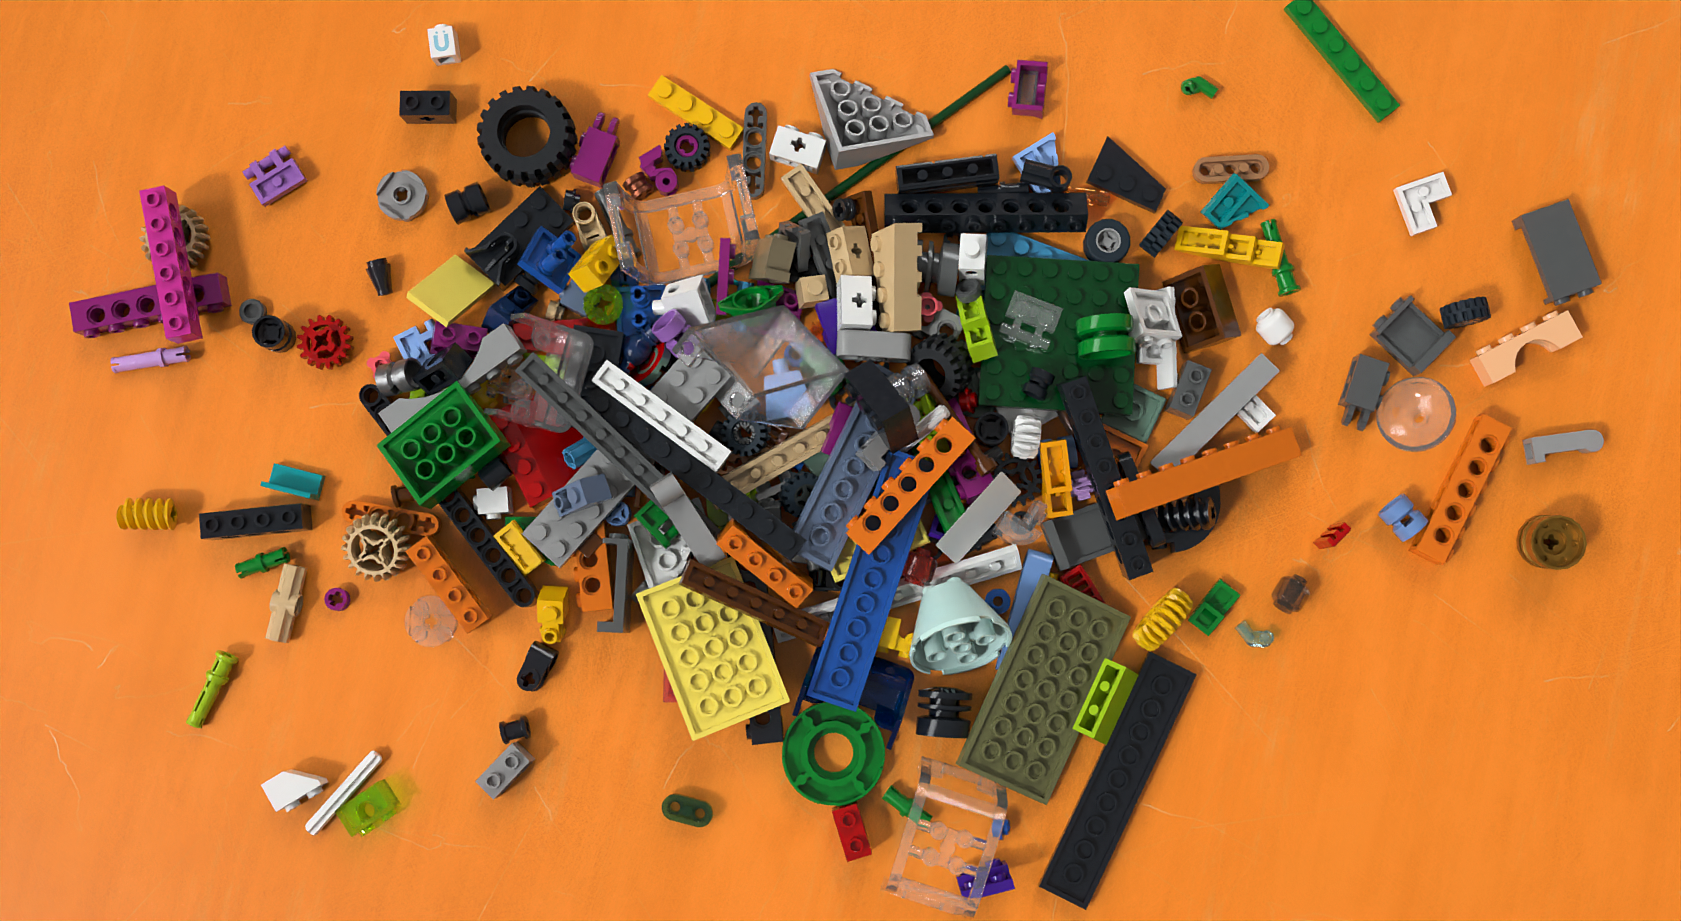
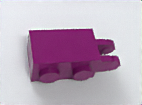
M598 112L593 126H589L587 132L582 133L579 140L580 150L577 156H573L570 163L571 173L575 179L603 188L620 146V141L615 136L620 119L614 117L609 124L607 132L601 131V128L605 121V114Z

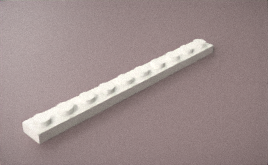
M1014 544L961 560L957 564L951 563L902 578L899 581L890 609L921 600L923 596L922 590L925 587L945 583L953 577H960L962 582L972 585L1021 570L1022 564L1018 548ZM838 598L801 610L831 622ZM773 628L778 643L796 638Z

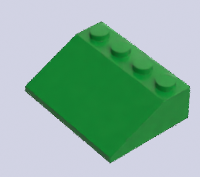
M456 381L376 446L419 506L432 509L510 447L511 444L459 381Z

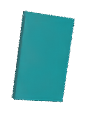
M274 463L269 483L261 481L260 486L319 501L326 476Z

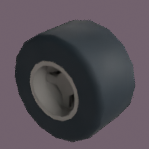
M1102 219L1095 222L1088 229L1083 240V251L1089 261L1119 263L1126 256L1130 248V234L1121 222L1113 219Z

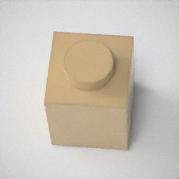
M825 274L802 277L796 282L795 289L799 309L815 307L816 303L829 300Z

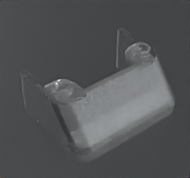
M528 313L511 314V320L534 327L531 335L533 346L547 353L544 362L580 396L593 351L592 338L587 333ZM537 391L533 401L528 399L515 401L511 406L510 412L491 408H484L483 412L484 414L551 432L563 433L571 427V424Z

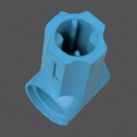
M583 437V439L562 451L564 461L575 470L584 465L597 448Z

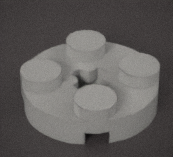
M407 170L388 173L377 186L376 195L378 196L379 208L394 220L410 222L419 216L427 205L429 192L426 189L425 183L416 174ZM407 190V199L399 202L397 193Z

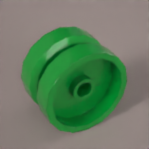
M1124 313L1099 314L1083 317L1075 322L1076 335L1085 338L1077 345L1078 358L1084 360H1104L1126 357L1136 353L1135 339L1126 335L1134 329L1132 315Z

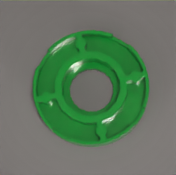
M828 702L815 704L801 712L789 726L782 746V763L789 782L803 797L817 804L842 806L861 799L876 785L881 776L885 761V745L875 721L859 707L854 712ZM828 733L844 735L853 747V757L850 764L838 772L824 770L815 759L814 749L816 743L822 736Z

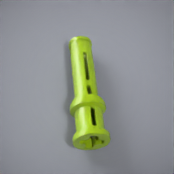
M216 651L215 655L217 657L211 670L206 672L207 680L196 700L191 714L186 720V723L196 728L203 727L222 685L228 683V675L233 665L239 660L228 652Z

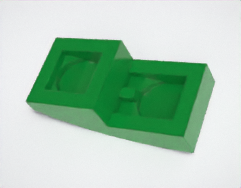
M1219 578L1188 618V621L1209 636L1223 620L1225 613L1241 596L1240 593Z

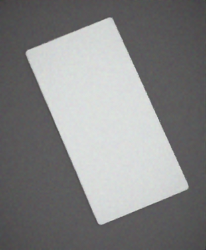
M1000 472L937 542L936 546L957 564L1017 498L1021 491L1003 472Z

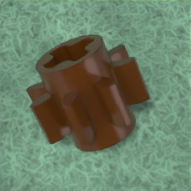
M776 418L774 422L768 419L767 427H771V432H768V435L771 438L766 442L768 444L766 447L769 449L787 440L790 434L789 431L785 430L787 423L779 418Z

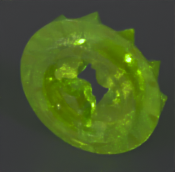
M608 284L588 291L583 298V310L587 318L596 324L606 325L614 322L620 316L623 309L621 294L615 287ZM601 297L603 300L612 301V303H608L605 306L604 312L601 308L594 307L596 303L600 302Z

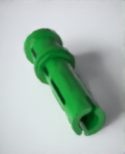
M1271 219L1270 223L1267 220L1260 224L1266 241L1282 242L1276 219ZM1285 249L1280 269H1272L1271 272L1272 276L1276 277L1280 290L1278 292L1279 297L1291 295L1301 290L1300 286L1296 284L1293 274L1295 270L1294 265L1288 262Z

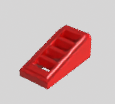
M1081 564L1076 565L1058 578L1060 582L1074 589L1085 583L1087 587L1080 592L1086 594L1091 591L1093 594L1092 598L1106 604ZM1079 574L1081 579L1070 585L1068 581Z

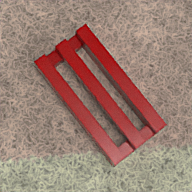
M1345 522L1332 524L1327 528L1329 531L1323 532L1320 535L1322 538L1316 539L1313 543L1319 549L1335 547L1351 531V528Z

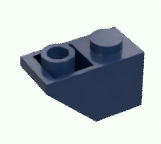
M517 286L489 306L481 328H487V332L490 333L504 323L513 330V324L522 323L535 307L538 300L521 286Z

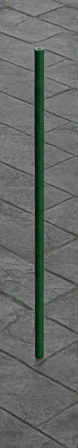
M1004 65L929 119L928 122L931 129L937 127L1011 73L1009 67ZM903 150L869 162L824 196L831 203ZM802 210L789 221L799 225L798 221L807 218ZM779 228L774 230L769 235L774 236V234H778ZM755 245L731 261L730 269L736 271L753 259ZM718 271L708 278L711 288L718 284Z

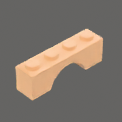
M1557 310L1543 316L1544 322L1536 326L1535 322H1532L1520 328L1521 334L1514 337L1511 333L1499 339L1500 345L1491 348L1489 344L1475 351L1477 356L1470 359V362L1483 386L1493 384L1516 372V355L1525 344L1540 345L1551 353L1582 338L1583 336L1569 311L1558 314Z

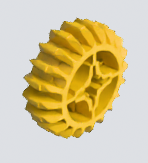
M1173 588L1163 595L1146 613L1143 619L1140 620V623L1133 631L1132 638L1137 641V644L1147 651H1154L1169 639L1193 608V601L1189 598V595L1184 591L1182 592L1179 588Z

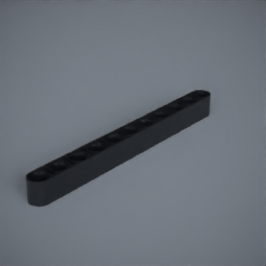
M367 384L363 386L359 392V399L386 436H388L391 432L378 413L394 401L390 396H384L377 388V385ZM373 391H377L378 399L370 403V394ZM458 487L454 491V499L452 501L446 502L443 499L438 504L512 601L520 607L534 606L539 596L538 589L527 575L524 576L502 549L493 537L495 535L493 530L483 517L478 514V511L474 509L473 504L460 487ZM467 509L470 517L466 522H461L459 518L460 512ZM483 529L485 538L478 543L475 540V532ZM498 549L500 551V559L493 563L490 559V553L492 550ZM509 569H513L516 573V578L511 583L505 579V573ZM524 589H528L531 592V599L527 603H524L520 598V594Z

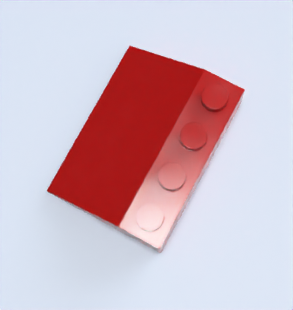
M539 393L509 404L488 415L511 444L510 447L503 451V454L529 507L533 509L551 502L553 499L552 492L564 487L582 467L580 466L575 470L569 467L564 461L562 451L584 437L577 429L558 427L555 424L558 411Z

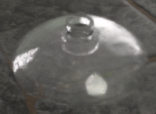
M1425 377L1407 378L1391 386L1382 396V402L1376 412L1377 425L1382 436L1394 447L1408 452L1426 451L1442 443L1453 430L1457 416L1455 401L1446 387L1433 379ZM1418 416H1423L1424 419L1422 422H1415V419Z

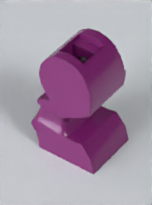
M658 145L639 157L641 162L640 168L652 182L655 181L661 195L672 196L679 189L678 179L672 168H656V165L663 162L664 158L661 146Z

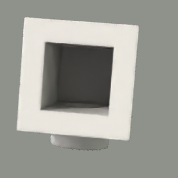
M504 486L498 487L494 491L489 488L476 489L477 495L473 496L474 509L478 510L479 515L486 516V520L501 519V514L514 513L512 488Z

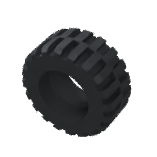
M527 85L526 90L516 86L512 88L513 92L507 93L506 90L500 92L501 97L498 100L492 98L488 102L489 110L483 109L480 115L483 123L479 122L477 124V131L480 134L477 137V142L481 148L482 156L495 173L505 181L510 180L516 186H521L523 183L527 187H535L538 182L543 186L549 184L548 179L553 176L555 179H558L562 176L559 171L562 168L565 170L569 168V158H573L577 151L574 147L578 143L577 134L575 133L576 127L567 109L556 96H551L549 91L544 89L537 91L535 86ZM535 117L544 120L550 128L549 139L544 148L538 153L528 157H519L512 155L508 151L506 137L510 128L516 122L524 118Z

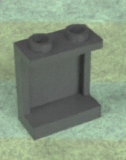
M1410 295L1405 299L1398 298L1390 306L1392 312L1387 317L1382 315L1372 325L1375 329L1369 335L1414 377L1422 373L1456 336L1450 330L1443 332L1412 303L1414 298Z

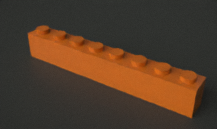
M1277 426L1266 430V436L1260 437L1259 433L1245 437V443L1239 444L1238 440L1224 444V450L1218 452L1215 447L1201 452L1203 456L1196 459L1195 455L1180 459L1181 465L1174 467L1173 462L1157 467L1159 472L1155 474L1148 470L1136 474L1137 480L1130 482L1127 477L1113 482L1114 488L1107 490L1106 494L1116 521L1302 456L1292 427L1281 430V427Z

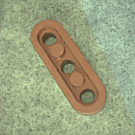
M1258 154L1203 157L1193 166L1192 175L1201 184L1225 183L1232 175L1226 172V167H1230L1233 169V173L1237 174L1245 182H1254L1266 176L1269 171V163L1264 156ZM1251 166H1256L1258 168V172H1252ZM1201 169H1207L1209 174L1207 176L1202 175Z

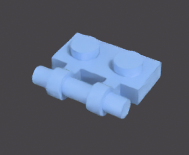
M434 319L427 320L424 323L428 331L422 334L419 328L414 326L393 337L404 359L415 358L422 366L428 358L435 355L430 354L426 342L432 340L435 325Z

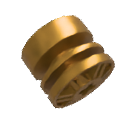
M1561 515L1532 517L1521 526L1516 539L1517 549L1523 560L1532 566L1553 570L1568 569L1577 564L1584 556L1587 546L1586 535L1580 524L1572 518ZM1550 539V544H1543V540Z

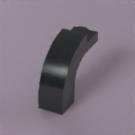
M1219 486L1189 495L1194 505H1196L1198 497L1202 498L1204 504H1206L1207 497H1212L1216 510V524L1221 504ZM1214 526L1209 530H1204L1201 527L1198 531L1191 528L1189 531L1181 529L1179 532L1164 533L1166 544L1155 548L1152 547V550L1166 549L1167 543L1170 544L1171 553L1190 549L1202 542L1210 534ZM1148 538L1144 540L1145 546L1150 545Z

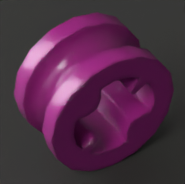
M331 588L324 598L326 606L335 611L345 610L351 601L349 593L341 588ZM341 593L340 598H343V602L337 603L334 606L333 603L335 601H332L333 595L338 596Z

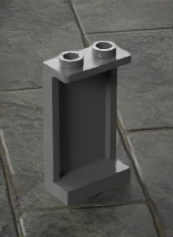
M1569 199L1523 214L1512 221L1515 230L1522 229L1548 295V298L1543 300L1545 305L1554 302L1555 306L1571 301L1569 296L1575 294L1579 298L1594 293L1593 288L1602 284Z
M1098 503L1073 511V515L1057 517L1040 524L1058 572L1114 551ZM1138 513L1134 514L1141 537L1145 540L1147 536Z
M610 533L609 538L602 539L604 544L617 546L613 622L597 621V632L630 633L632 605L630 597L633 587L635 547L633 540L628 539L629 535Z

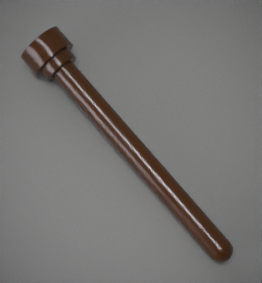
M920 370L918 378L938 406L944 405L950 412L947 420L949 421L953 417L965 428L925 370ZM975 440L967 447L976 460L975 465L977 467L975 469L981 477L988 475L998 467L993 457H989L987 454L984 455Z

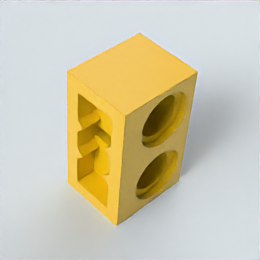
M611 234L593 242L568 275L584 293L604 285L625 258L627 252Z

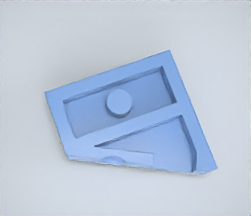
M1054 132L1012 157V161L1021 174L1026 159L1058 166ZM1059 175L1053 177L1057 184H1061ZM1028 184L1033 193H1052L1047 188Z

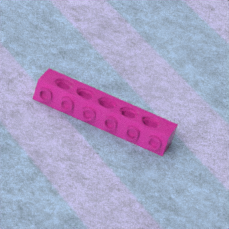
M165 185L140 190L165 337L177 344L202 339L177 194Z

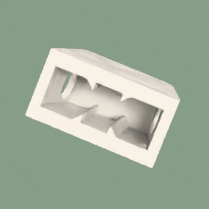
M961 233L958 266L959 283L965 279H976L980 285H985L987 235ZM967 271H974V272H977V273H976V274H969V273H967Z
M703 275L668 284L665 287L661 300H654L652 302L654 315H663L669 310L676 309L685 318V325L690 324L694 329H711L717 314Z

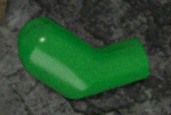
M1200 76L1186 79L1181 84V91L1185 95L1202 92L1211 99L1219 89Z

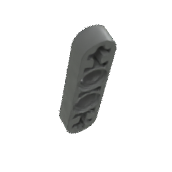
M757 102L749 104L744 114L741 187L744 196L749 200L761 198L765 188L768 117L764 105ZM754 110H759V113L763 115L758 117V127H754L753 116L750 115L754 114ZM753 133H758L761 135L762 141L758 145H751L748 142V137ZM756 157L760 159L761 166L756 170L748 168L747 161L750 158ZM751 176H755L756 187H760V189L755 190L754 194H751L750 190L746 189V187L751 186Z

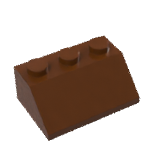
M1220 264L1202 265L1162 282L1164 288L1174 287L1175 315L1182 337L1179 339L1184 353L1221 344L1242 336Z

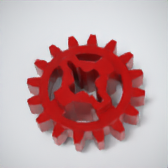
M318 315L317 322L308 319L310 326L308 328L301 326L304 334L297 335V338L302 340V343L298 344L297 348L304 350L300 357L308 359L307 364L310 366L316 364V368L323 370L324 366L329 370H333V363L342 366L341 359L350 358L346 353L347 350L354 349V347L348 344L349 341L354 340L353 336L347 335L351 329L346 325L342 326L344 322L340 319L335 320L331 315H328L326 320L323 316ZM324 339L329 342L327 346L322 343ZM329 354H334L329 358H325Z

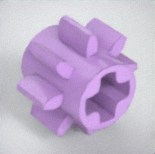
M1084 470L1070 472L1073 490L1071 491V497L1076 496L1077 502L1091 498L1090 493L1093 492L1088 475L1084 474Z

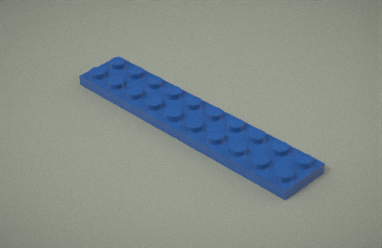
M888 449L884 460L886 464L881 469L873 495L878 498L884 492L881 488L882 485L891 476L896 479L902 472L899 467L908 457L913 460L915 456L901 451L891 454ZM921 459L919 461V468L923 472H930L934 468V463ZM905 477L901 481V487L904 491L911 492L916 488V481L911 477ZM930 489L869 555L856 544L806 693L807 696L856 712ZM889 496L884 499L883 506L887 511H895L898 508L899 503L895 497ZM872 515L866 519L865 525L867 529L876 531L881 526V520L879 517Z

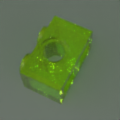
M383 779L335 810V813L351 837L358 834L363 837L375 829L373 824L378 820L382 819L385 822L396 815L395 809L401 803L386 780ZM367 803L374 807V815L372 817L368 816L365 812Z

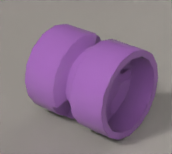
M672 309L664 313L655 322L651 331L661 342H666V348L675 357L679 358L683 353H688L693 349L694 345L699 341L700 335L690 324L685 325V318L676 309Z

